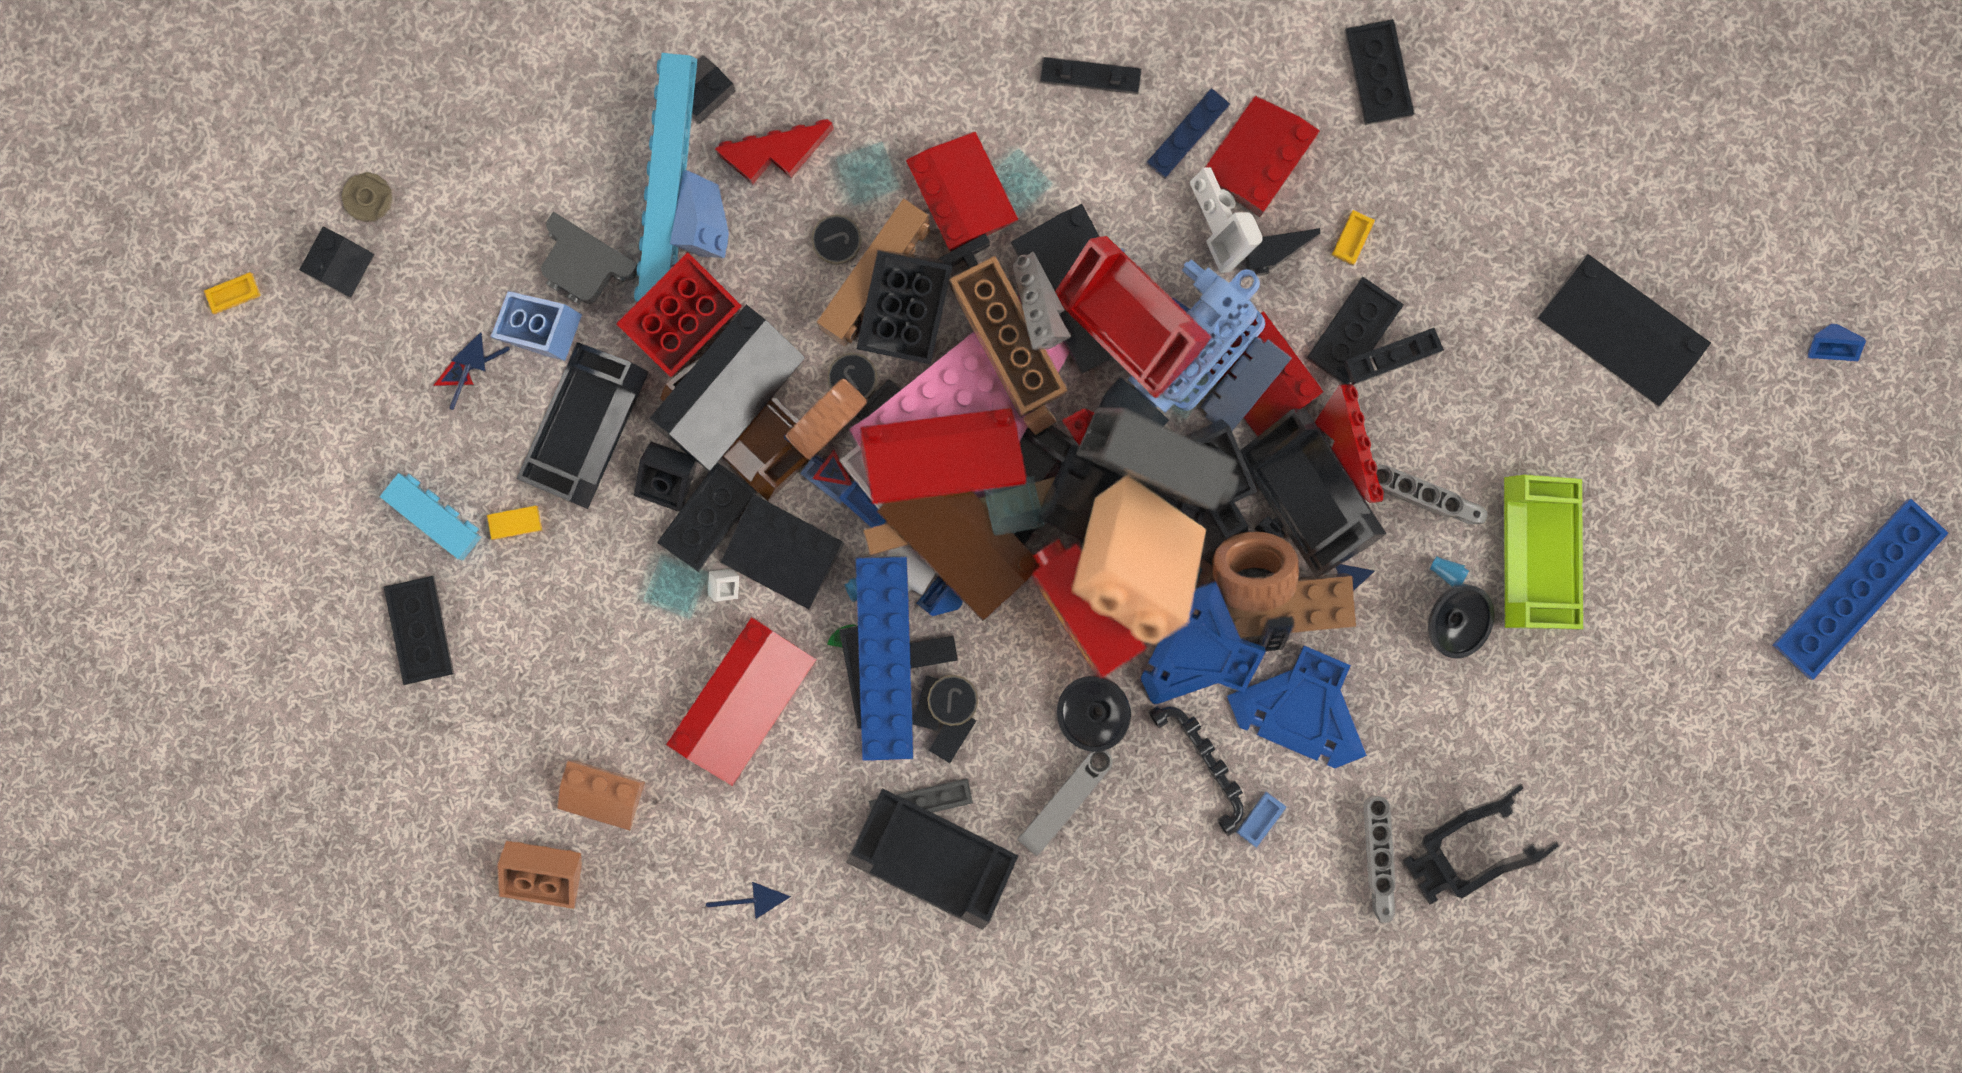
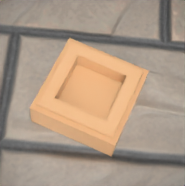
M1045 405L1023 418L1026 425L1035 435L1057 422L1054 415Z

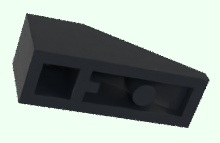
M1320 228L1262 237V242L1245 257L1247 270L1253 271L1256 276L1269 274V270L1274 269L1315 240L1321 233Z

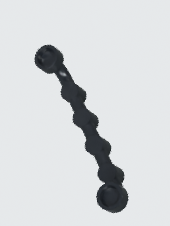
M1156 706L1148 713L1159 729L1168 724V717H1175L1179 721L1182 730L1189 737L1198 755L1204 760L1209 772L1218 782L1223 794L1234 808L1233 815L1229 817L1227 814H1224L1217 819L1218 824L1227 836L1236 832V825L1241 821L1244 814V807L1239 798V795L1243 792L1236 781L1230 783L1226 778L1225 774L1229 772L1226 764L1221 759L1216 762L1211 753L1215 751V748L1208 738L1202 740L1197 731L1201 729V726L1194 716L1188 718L1177 707L1160 709Z

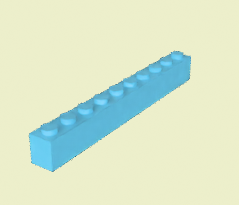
M661 53V59L657 61L659 83L658 85L656 84L654 89V98L657 100L656 110L652 112L654 134L650 136L649 149L652 150L651 161L649 160L647 163L649 185L645 187L644 199L647 201L646 211H643L642 214L644 235L641 236L639 241V249L642 251L641 261L637 264L639 286H636L634 292V299L637 302L677 263L679 247L671 245L670 241L683 170L687 169L697 59L691 55Z

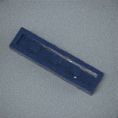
M1211 88L1149 158L1147 164L1166 179L1225 112L1230 103Z

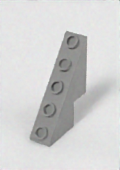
M1032 252L1028 255L1019 256L1012 265L1032 348L1051 349L1071 337L1059 315L1065 310L1035 253Z

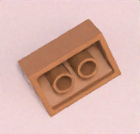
M575 760L567 761L560 784L557 809L631 830L645 781Z
M506 841L498 861L499 897L574 909L582 868V854L571 850Z

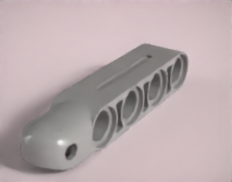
M1383 464L1377 466V471H1382L1386 476V481L1383 484L1379 483L1384 493L1443 517H1452L1467 524L1485 523L1487 511L1484 507L1466 500L1454 492ZM1400 480H1404L1409 484V491L1407 493L1399 490L1398 483ZM1423 490H1429L1432 493L1433 498L1430 503L1423 500ZM1447 499L1455 502L1456 509L1454 512L1446 509L1445 503Z
M1106 750L1090 752L1076 768L1073 775H1070L1060 787L1057 794L1044 806L1042 812L1028 825L1026 831L1019 836L1017 840L1035 856L1042 852L1110 770L1112 757ZM1098 753L1106 757V765L1100 769L1092 765V757Z
M1374 795L1365 800L1363 807L1368 884L1372 892L1373 911L1380 923H1388L1395 916L1394 890L1396 885L1391 809L1389 802L1385 798ZM1379 800L1382 803V810L1379 814H1373L1371 805L1374 801ZM1377 826H1381L1384 830V835L1379 840H1375L1373 837V830ZM1378 852H1383L1386 856V860L1382 865H1376L1374 861L1375 855ZM1383 877L1386 878V889L1378 891L1376 888L1377 880Z

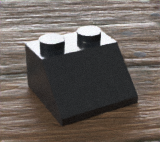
M704 55L697 60L692 116L700 124L736 92L734 84Z
M323 226L299 270L351 298L375 254Z
M651 441L640 458L633 496L680 512L695 475L697 461L686 453Z

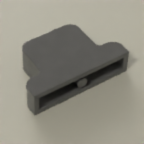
M554 211L552 212L546 226L549 231L548 236L557 241L541 267L542 274L548 279L546 285L557 292L560 289L565 290L569 293L567 298L578 305L581 302L592 304L597 301L612 277L621 282L630 281L636 277L637 263Z

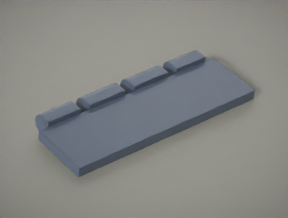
M1256 337L1246 350L1252 359L1242 355L1230 369L1237 378L1235 379L1231 375L1226 374L1215 388V391L1222 397L1219 398L1214 393H1211L1201 405V408L1208 413L1205 417L1212 423L1222 419L1233 431L1292 359L1269 339L1264 342L1259 337Z

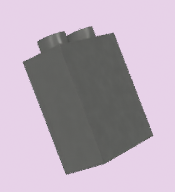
M1096 408L1076 454L1124 477L1129 475L1140 484L1183 504L1213 510L1216 509L1218 502L1226 504L1231 499L1238 484V476L1231 473L1236 463L1235 460L1125 409Z

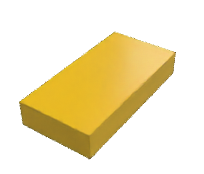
M1352 210L1331 256L1354 266L1375 220Z
M251 272L204 290L214 315L261 296Z
M537 505L487 515L491 540L542 531Z

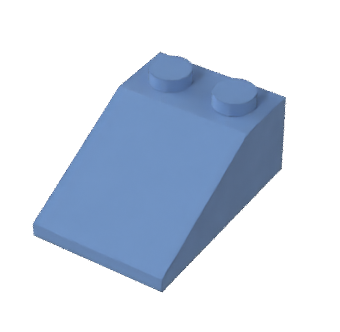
M683 170L670 244L701 257L725 258L729 231L719 185L688 170Z
M508 291L491 337L547 357L565 361L582 314L562 303Z

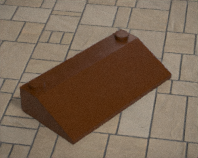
M704 353L666 383L660 396L662 401L668 397ZM774 396L722 457L767 501L775 496L810 460L784 439V435L799 420Z
M972 491L887 502L877 510L878 514L982 621L1017 591L1032 576V573L1040 567L1033 557L1034 555Z

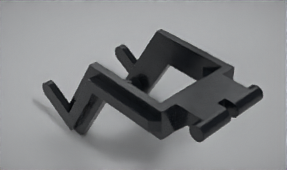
M1521 783L1512 787L1498 799L1467 809L1424 835L1421 844L1426 853L1415 860L1411 855L1402 860L1414 880L1421 876H1424L1426 879L1418 884V887L1429 905L1438 900L1436 895L1441 891L1449 889L1453 896L1464 898L1503 873L1541 862L1559 847L1557 841L1550 843L1545 848H1536L1534 843H1531L1522 849L1524 853L1504 858L1468 881L1459 879L1441 850L1442 840L1468 823L1500 813L1502 818L1513 814L1514 811L1511 808L1515 803L1513 796L1524 789Z

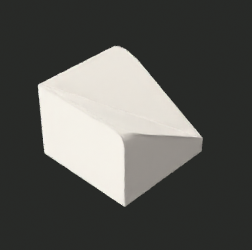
M733 569L709 571L708 594L714 602L738 599L739 575Z

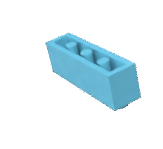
M398 473L379 497L455 558L464 560L482 538L477 533L479 528L468 520L465 523L458 518L460 513L448 504L446 507L438 502L440 497L430 489L426 492L419 487L421 482L411 474L405 476Z

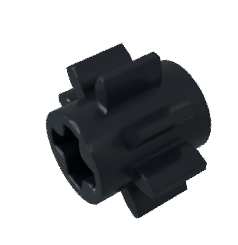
M1267 516L1255 527L1257 532L1273 534L1280 538L1285 535L1282 530L1283 525L1278 517L1272 520Z

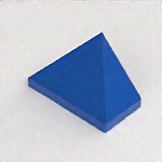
M1830 324L1814 335L1808 352V358L1859 361L1866 340L1864 337L1838 324Z
M938 576L916 604L931 616L959 610L963 605V600Z

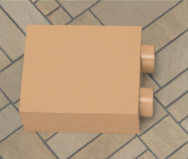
M1127 475L1095 498L1073 591L1089 601L1096 611L1110 615L1131 629L1138 639L1154 645L1188 623L1206 529Z

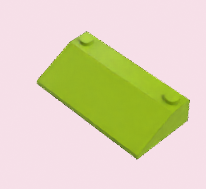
M1538 475L1504 477L1505 628L1583 629L1582 479Z

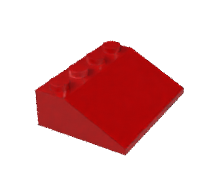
M1255 95L1205 168L1212 169L1220 189L1231 193L1236 202L1261 218L1314 142L1320 130L1300 116Z
M976 131L926 149L906 160L950 252L983 234L989 236L1019 221Z
M687 252L616 324L665 373L672 377L742 305Z
M1264 311L1260 314L1265 319V327L1257 337L1264 342L1269 339L1292 359L1243 417L1257 437L1289 411L1304 408L1324 392ZM1256 319L1250 325L1256 326L1258 324ZM1246 330L1243 332L1246 336L1249 335ZM1239 335L1230 346L1233 348L1240 346L1242 336ZM1246 350L1240 355V357L1242 355H1245L1249 359H1252V357L1246 352ZM1222 357L1217 361L1220 365L1224 362ZM1239 358L1232 364V366H1231V367L1224 373V375L1217 381L1218 384L1222 381V379L1226 376V374L1231 375V376H1232L1233 378H1235V379L1237 378V377L1230 371V369H1231V368L1234 366V364L1239 360ZM1211 368L1209 371L1214 375L1215 371Z

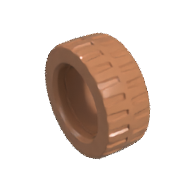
M841 379L786 434V438L807 459H812L866 405L867 401L846 379Z
M1264 532L1237 534L1221 543L1215 551L1212 567L1213 582L1216 581L1225 603L1234 608L1250 612L1272 610L1284 605L1296 592L1299 576L1298 556L1294 548L1287 541L1276 535ZM1247 568H1263L1273 572L1274 575L1261 579L1242 577L1236 573Z

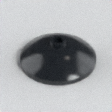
M1460 584L1448 589L1438 598L1430 612L1428 635L1431 644L1439 653L1449 658L1459 659L1472 655L1484 645L1492 631L1495 617L1494 606L1489 595L1477 586Z
M1084 676L1073 681L1063 690L1057 705V720L1062 733L1073 745L1085 751L1100 752L1114 747L1125 737L1131 722V708L1125 693L1116 683L1105 677ZM1096 707L1102 709V715H1098L1095 712Z

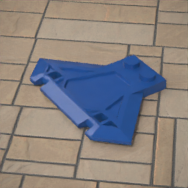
M1216 581L1194 589L1188 623L1158 641L1148 661V664L1154 666L1152 672L1144 670L1140 679L1152 704H1160L1217 683L1244 693L1266 650L1261 645L1240 638ZM1195 609L1200 610L1198 615L1193 614ZM1163 671L1168 672L1166 676L1162 675Z
M1303 645L1292 670L1249 686L1244 693L1237 691L1227 695L1238 726L1241 729L1248 731L1250 725H1254L1259 728L1258 736L1318 761L1320 755H1324L1329 758L1327 765L1332 768H1338L1367 756L1341 692L1342 685L1351 667L1347 663ZM1257 709L1266 713L1264 719L1255 715ZM1327 739L1336 743L1334 748L1325 745Z

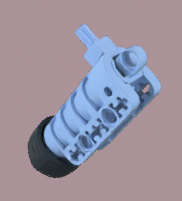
M1192 259L1186 262L1182 272L1195 282L1193 285L1203 294L1197 303L1188 310L1187 314L1211 336V339L1197 358L1158 398H1154L1132 375L1128 378V381L1135 386L1134 388L1119 377L1103 396L1099 408L1125 409L1162 427L1165 426L1169 419L1156 409L1157 406L1165 413L1173 404L1183 411L1192 410L1265 327L1264 317L1249 300L1260 286V281L1256 274L1251 270H1242L1228 283L1209 267L1204 270ZM1251 276L1254 279L1253 285L1247 289L1242 288V279ZM1254 319L1258 323L1256 326L1250 325ZM1245 330L1249 333L1248 336L1243 333ZM1239 335L1242 336L1240 346L1236 348L1230 346ZM1222 357L1224 362L1220 365L1217 361ZM1211 368L1215 371L1214 375L1209 371ZM1207 374V383L1203 386H1198L1199 380ZM1194 388L1198 390L1197 394L1193 391ZM1188 395L1190 401L1188 403L1184 401L1182 402V400L1186 398V396Z

